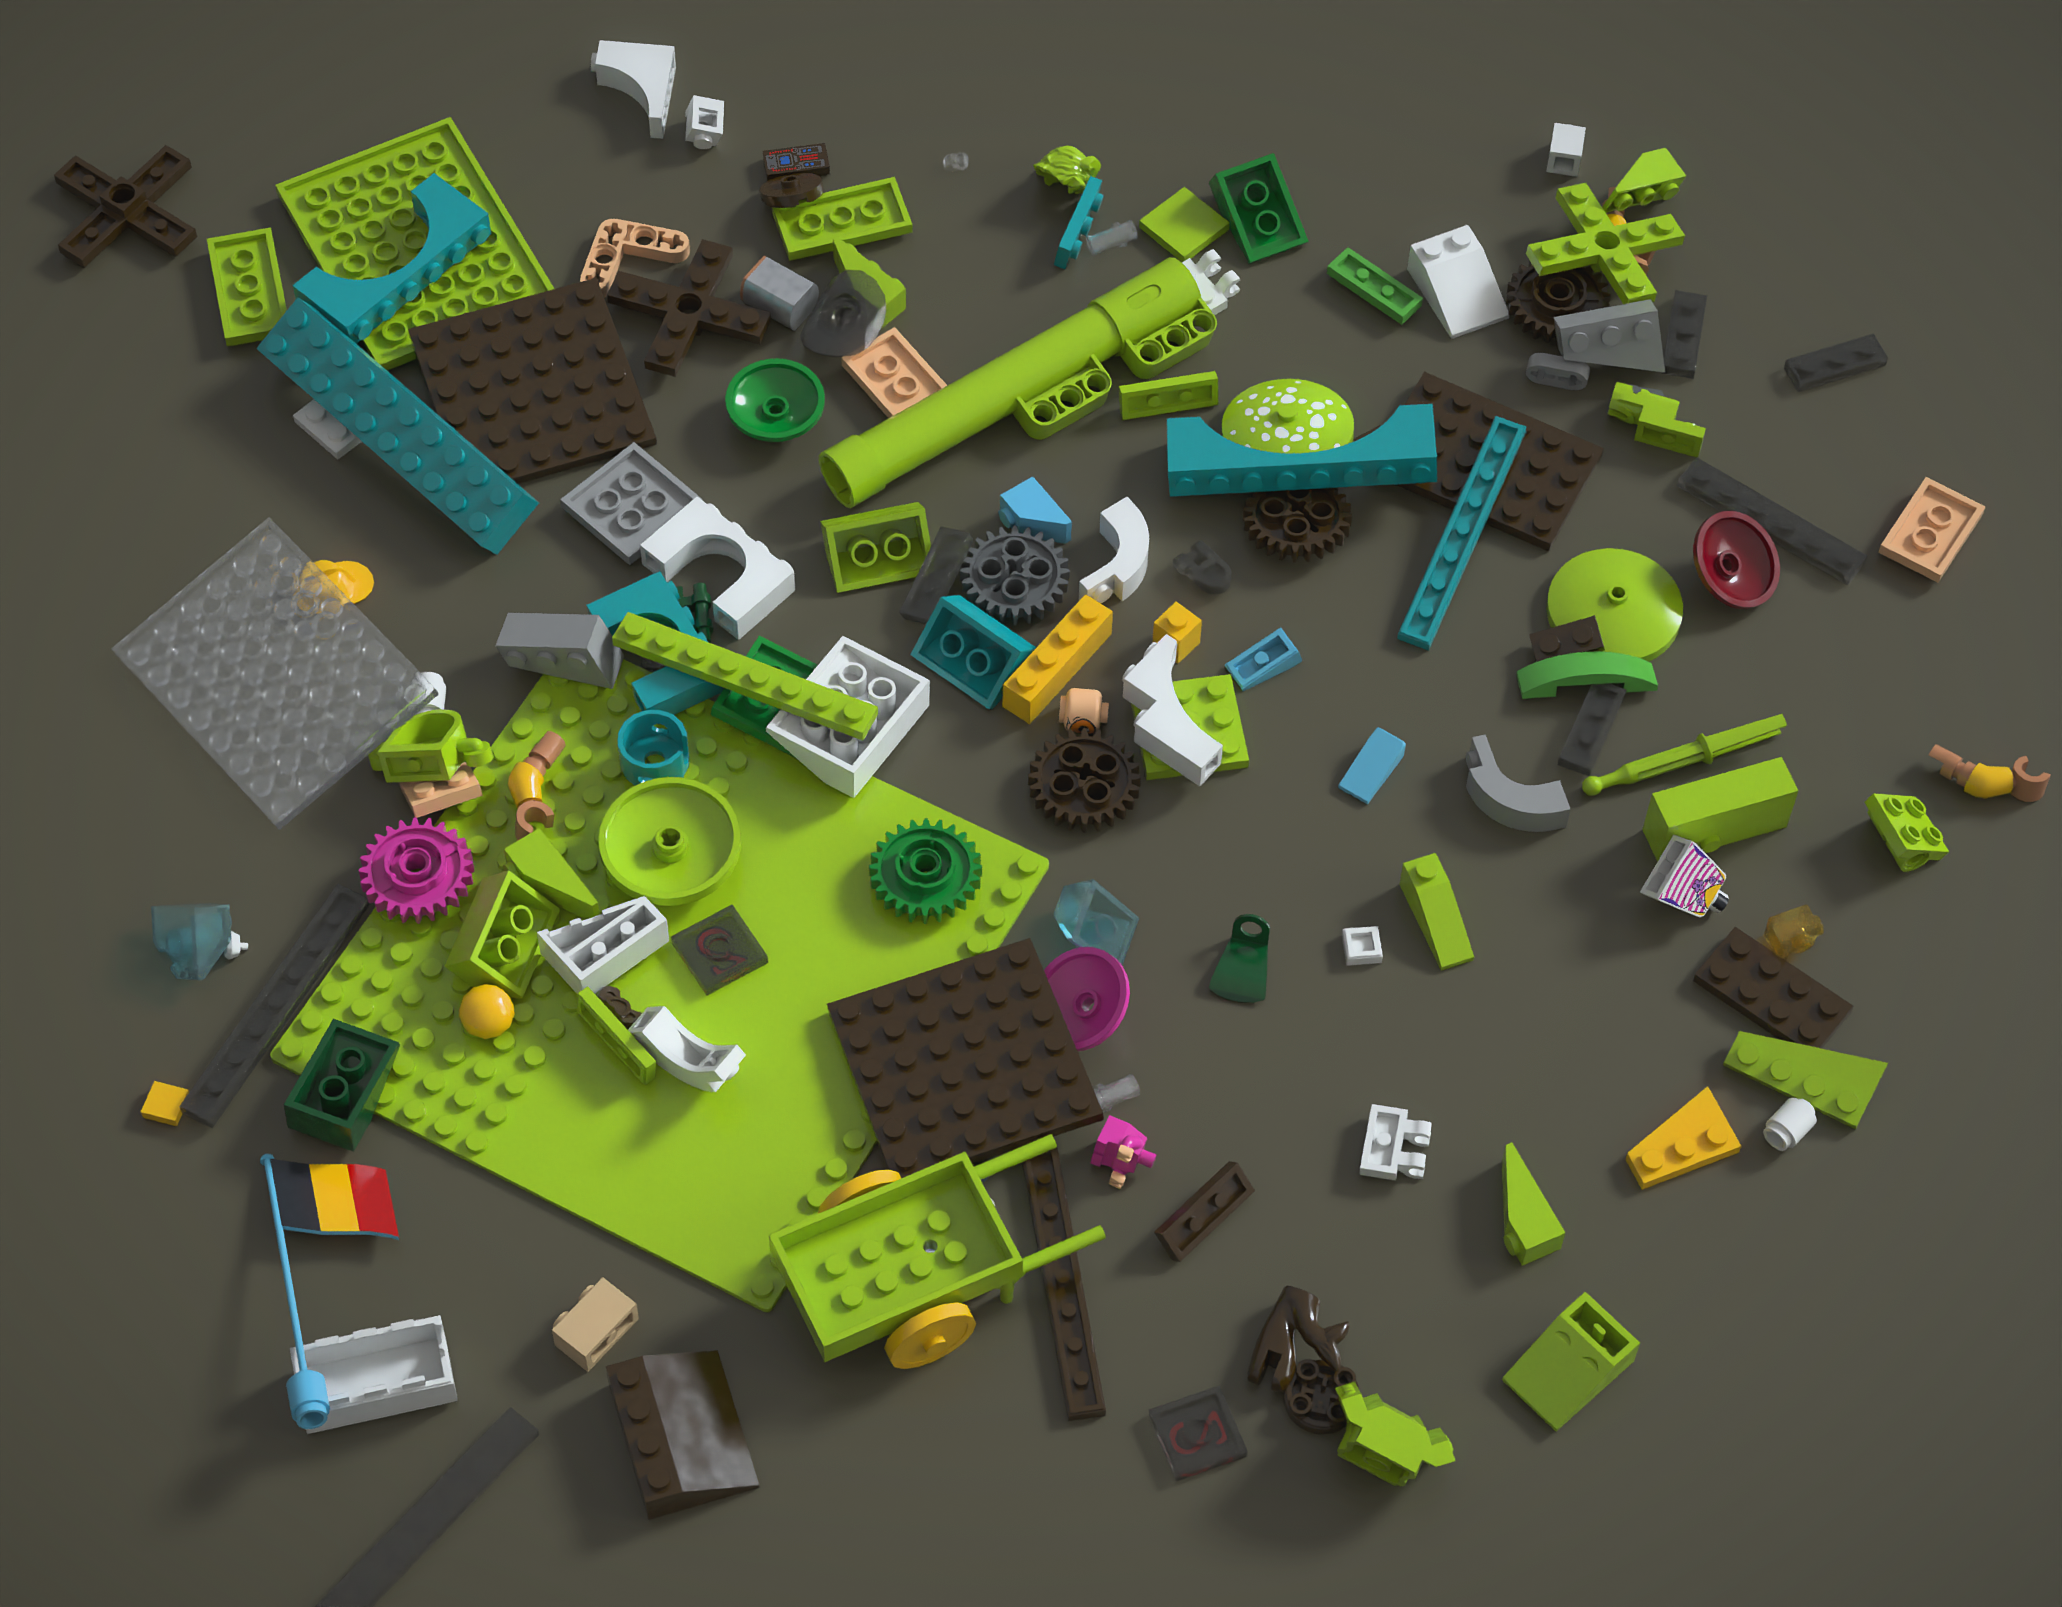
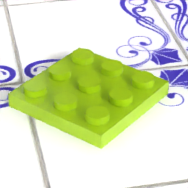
M1231 674L1172 681L1175 694L1186 714L1202 731L1223 745L1221 764L1214 772L1248 768L1249 757ZM1131 703L1135 721L1137 715L1142 710ZM1140 746L1146 780L1183 776Z

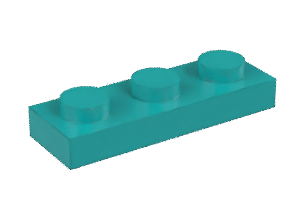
M1090 176L1058 246L1054 261L1055 266L1066 270L1070 259H1077L1083 244L1079 240L1081 234L1084 236L1088 235L1093 222V218L1090 217L1091 212L1098 213L1104 195L1099 193L1102 180Z

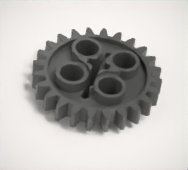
M1013 526L1011 533L1008 534L1003 527H999V536L996 537L991 532H986V542L977 538L975 539V548H967V557L962 558V569H960L962 592L967 593V600L971 603L975 602V606L981 610L986 608V613L991 617L995 614L999 615V622L1001 624L1007 617H1011L1013 625H1017L1019 617H1023L1028 624L1031 623V615L1033 614L1041 620L1044 619V609L1053 613L1055 611V602H1063V593L1068 592V581L1070 580L1068 558H1063L1062 547L1054 549L1053 538L1043 542V532H1039L1035 537L1031 536L1030 527H1027L1023 534L1018 533L1017 526Z

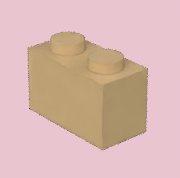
M602 1277L595 1286L589 1285L581 1293L578 1303L570 1312L565 1311L556 1319L552 1329L554 1344L589 1372L638 1321L637 1304Z

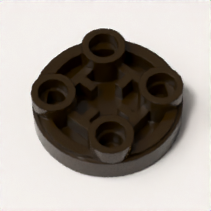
M1305 1359L1301 1361L1295 1370L1290 1385L1284 1391L1285 1409L1292 1421L1300 1428L1315 1434H1331L1345 1428L1347 1420L1335 1388L1355 1381L1359 1389L1354 1371L1340 1365L1339 1371H1335L1320 1359Z

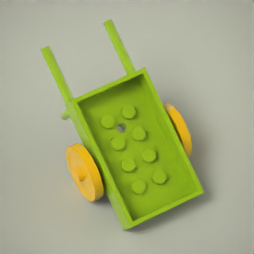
M1050 1134L977 1166L972 1165L965 1151L904 1178H901L898 1172L892 1170H878L860 1175L844 1183L829 1194L820 1205L818 1214L769 1234L770 1252L824 1362L889 1334L891 1336L887 1339L884 1349L894 1367L908 1369L934 1362L954 1351L974 1332L976 1322L968 1306L962 1304L963 1302L993 1289H1000V1300L1008 1304L1013 1300L1014 1284L1026 1273L1106 1239L1101 1225H1098L1021 1258L981 1180L1057 1148L1054 1137ZM933 1249L935 1252L928 1253L926 1250Z

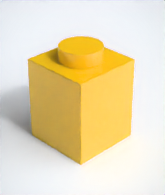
M1176 601L1154 621L1152 643H1158L1166 634L1177 641L1175 662L1178 664L1200 644L1202 620Z

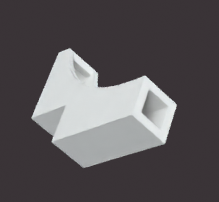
M1166 634L1158 643L1153 642L1147 648L1143 659L1137 665L1133 664L1126 670L1122 678L1124 682L1123 698L1142 710L1137 715L1133 724L1135 727L1134 742L1198 786H1201L1221 764L1223 745L1202 731L1190 719L1179 703L1171 677L1172 668L1176 661L1177 641Z

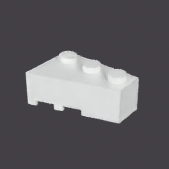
M645 896L604 909L601 915L583 921L578 918L569 921L570 925L550 932L548 929L537 932L540 954L577 994L587 986L594 994L669 942L667 919Z

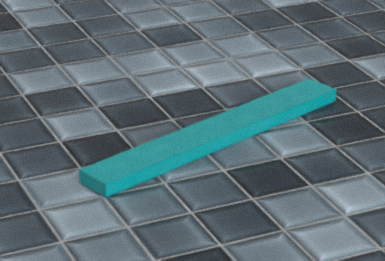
M1495 416L1401 625L1397 639L1429 651L1525 436L1526 426Z

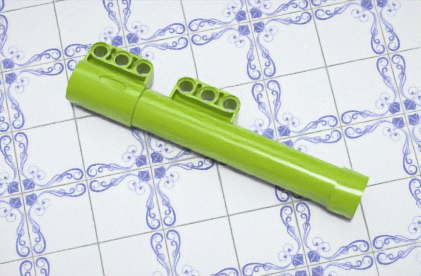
M1169 257L1092 300L1087 305V308L862 434H853L822 451L819 454L821 472L827 485L839 502L847 508H853L883 491L888 483L1010 414L1015 416L1030 437L1039 440L1048 438L1104 405L1112 382L1109 374L1102 366V362L1113 356H1121L1135 376L1141 379L1153 378L1208 346L1216 329L1217 319L1201 298L1198 285L1187 267L1178 259ZM1194 327H1201L1205 332L1197 331ZM1168 341L1176 342L1179 347L1171 346ZM1141 356L1150 357L1153 362L1145 361ZM1088 386H1095L1100 389V392H1094ZM1062 401L1071 402L1074 407H1067ZM1042 416L1048 422H1040L1035 417Z

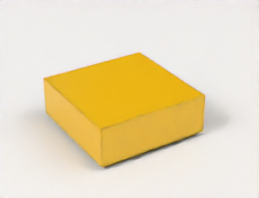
M154 1081L141 1110L142 1117L177 1127L190 1097L189 1090Z

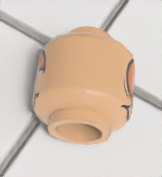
M1071 688L1066 696H1061L1059 723H1064L1067 731L1072 729L1073 732L1081 733L1083 728H1086L1089 734H1094L1099 730L1100 723H1107L1109 703L1102 702V694L1098 690Z

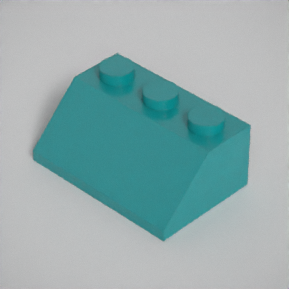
M953 595L940 597L910 655L990 710L1003 699V684L1036 647L962 596Z

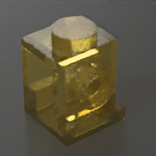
M1805 904L1769 917L1764 937L1772 951L1784 960H1787L1789 953L1794 951L1795 953H1802L1810 949L1814 945L1816 938L1823 935L1824 928L1820 918L1817 915H1813L1809 906Z

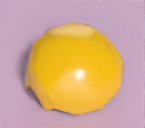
M490 984L473 987L463 996L459 1008V1019L467 1033L483 1039L498 1037L510 1028L515 1015L514 1005L509 995L498 986Z

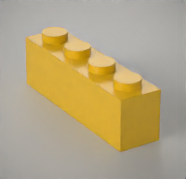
M1085 594L1003 684L1002 707L1028 724H1031L1112 634L1113 611Z

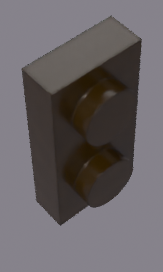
M1595 615L1529 634L1537 662L1570 653L1605 651Z

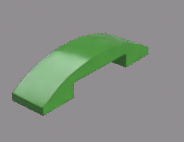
M1594 651L1559 655L1530 664L1518 670L1516 675L1522 699L1556 697L1557 686L1621 683L1624 693L1658 690L1652 663L1635 656L1614 652Z

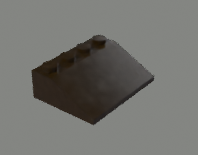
M718 1350L645 1355L606 1366L609 1387L648 1520L759 1488L758 1479Z

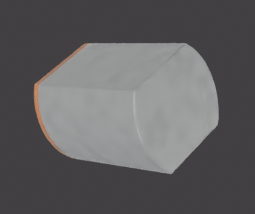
M763 256L743 278L740 289L742 302L753 308L771 312L772 319L793 331L816 308L819 296L818 286L815 283L766 256Z

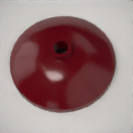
M1737 511L1716 513L1700 525L1694 538L1693 558L1697 573L1706 589L1717 600L1736 609H1750L1766 602L1775 592L1780 576L1778 553L1767 531L1756 520Z

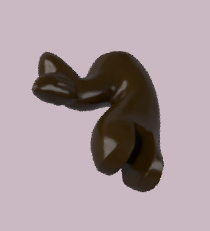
M1285 1286L1257 1339L1248 1369V1381L1260 1385L1268 1366H1272L1276 1370L1271 1390L1284 1392L1288 1388L1294 1377L1297 1363L1294 1335L1296 1329L1304 1342L1314 1348L1317 1355L1333 1370L1339 1371L1341 1356L1337 1345L1346 1337L1349 1331V1321L1326 1328L1320 1327L1318 1323L1320 1300L1305 1290L1293 1286Z

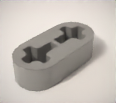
M1547 353L1531 355L1526 369V376L1531 381L1568 390H1581L1585 388L1590 373V368L1585 362L1564 360L1562 356Z

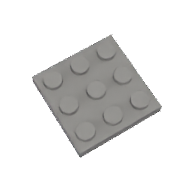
M633 442L560 499L561 507L626 563L631 565L641 557L640 544L699 496Z

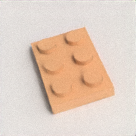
M895 327L841 357L844 369L888 418L947 386Z
M1926 477L1882 542L1878 553L1939 583L1982 517L1985 506Z

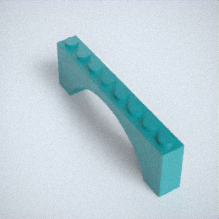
M1433 404L1399 405L1394 414L1383 425L1367 436L1344 446L1310 453H1274L1256 450L1224 438L1211 429L1201 417L1167 418L1170 497L1437 482V452Z

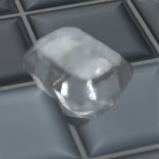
M964 152L951 153L944 157V168L948 172L965 170L968 167V156Z

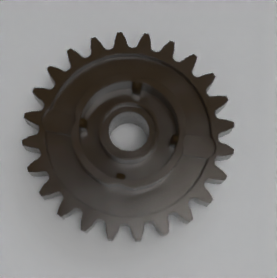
M1529 260L1528 267L1521 264L1518 273L1512 274L1511 282H1508L1506 304L1509 305L1508 315H1515L1513 323L1515 325L1523 323V333L1532 330L1534 331L1533 339L1543 335L1545 336V342L1549 343L1552 338H1556L1554 317L1610 307L1611 294L1607 293L1608 283H1601L1603 275L1601 273L1593 275L1591 266L1539 276Z

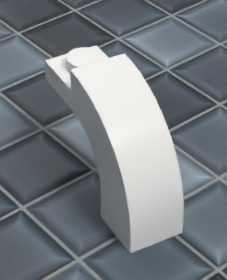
M1128 497L1100 513L1099 532L1113 546L1117 554L1107 565L1079 581V601L1086 594L1097 602L1103 603L1110 598L1112 593L1121 601H1124L1138 588L1145 576L1148 564L1149 531L1142 513Z
M665 1006L647 1007L628 1029L635 1039L656 1060V1064L681 1081L704 1091L716 1092L725 1081L731 1079L738 1072V1064L746 1056L738 1045H713L696 1037Z

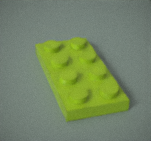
M895 177L825 192L818 199L810 203L807 202L806 198L798 200L799 205H796V207H772V213L789 261L833 251V238L835 236L845 243L856 246L913 233V224Z
M271 227L208 238V250L226 345L233 346L263 340L287 311Z

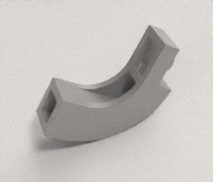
M1486 735L1472 737L1470 751L1466 752V762L1469 769L1466 788L1472 800L1486 815L1500 824L1522 831L1545 832L1567 827L1571 809L1560 780L1540 785L1516 783L1499 770Z

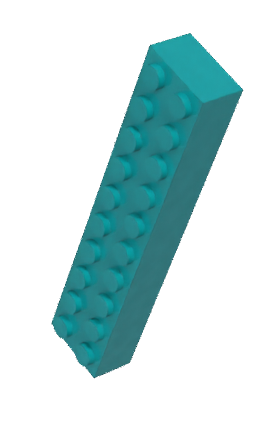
M297 297L256 348L480 546L496 555L539 504L537 500L324 315Z

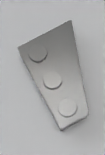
M1651 299L1554 317L1557 345L1564 360L1665 372L1658 311Z
M508 613L495 645L510 667L613 689L624 659L621 649L613 646V636L599 615Z

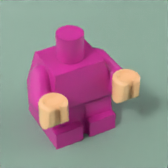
M1109 1115L1096 1141L1090 1163L1098 1167L1103 1164L1114 1169L1109 1184L1121 1189L1126 1179L1125 1174L1128 1172L1134 1173L1138 1163L1152 1168L1157 1155L1144 1150L1147 1137L1130 1123Z

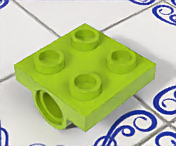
M1873 793L1864 802L1869 809L1867 812L1868 816L1882 839L1886 841V846L1901 871L1915 870L1929 860H1941L1949 853L1943 842L1941 832L1933 826L1926 814V807L1916 797Z

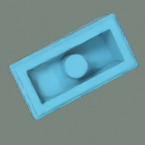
M1280 627L1226 663L1225 667L1241 690L1245 691L1291 669L1303 660L1297 648Z
M1377 727L1341 780L1338 788L1368 805L1404 757L1406 743Z

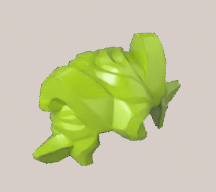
M1066 145L1053 149L1033 166L1035 171H1037V175L1043 176L1045 184L1048 186L1061 182L1062 185L1068 186L1069 194H1082L1090 176H1097L1101 163L1096 157H1086L1077 148Z

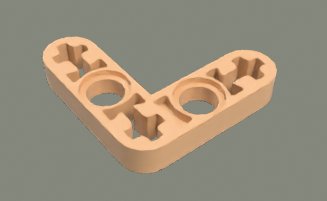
M620 219L605 220L598 228L583 268L580 282L597 278L596 274H599V286L605 298L615 279L623 254L669 263H680L686 260L690 254L689 239L686 234L677 230ZM613 233H616L612 239V245L609 244L608 236H612ZM640 237H649L653 240L648 245L636 243V240ZM675 245H680L677 246L676 249H670L673 248ZM601 255H609L613 258L612 261L606 264L596 261Z

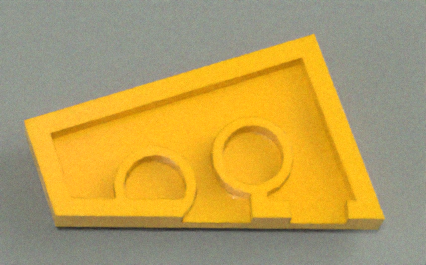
M1707 1086L1627 1153L1625 1160L1643 1190L1740 1152L1741 1144Z

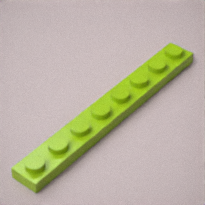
M627 612L612 637L613 646L862 741L878 715V707L630 612Z

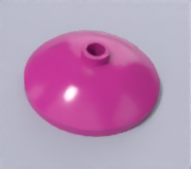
M1094 947L1075 948L1056 957L1044 969V972L1077 1051L1091 1049L1109 1038L1124 1018L1130 996L1127 974L1115 957L1104 950ZM1094 1003L1093 1008L1089 1011L1090 1005Z

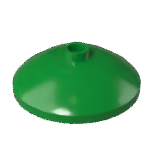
M774 358L760 360L741 369L728 385L725 402L731 422L742 433L761 441L782 442L792 440L807 433L817 424L823 414L825 394L819 378L809 368L792 360Z

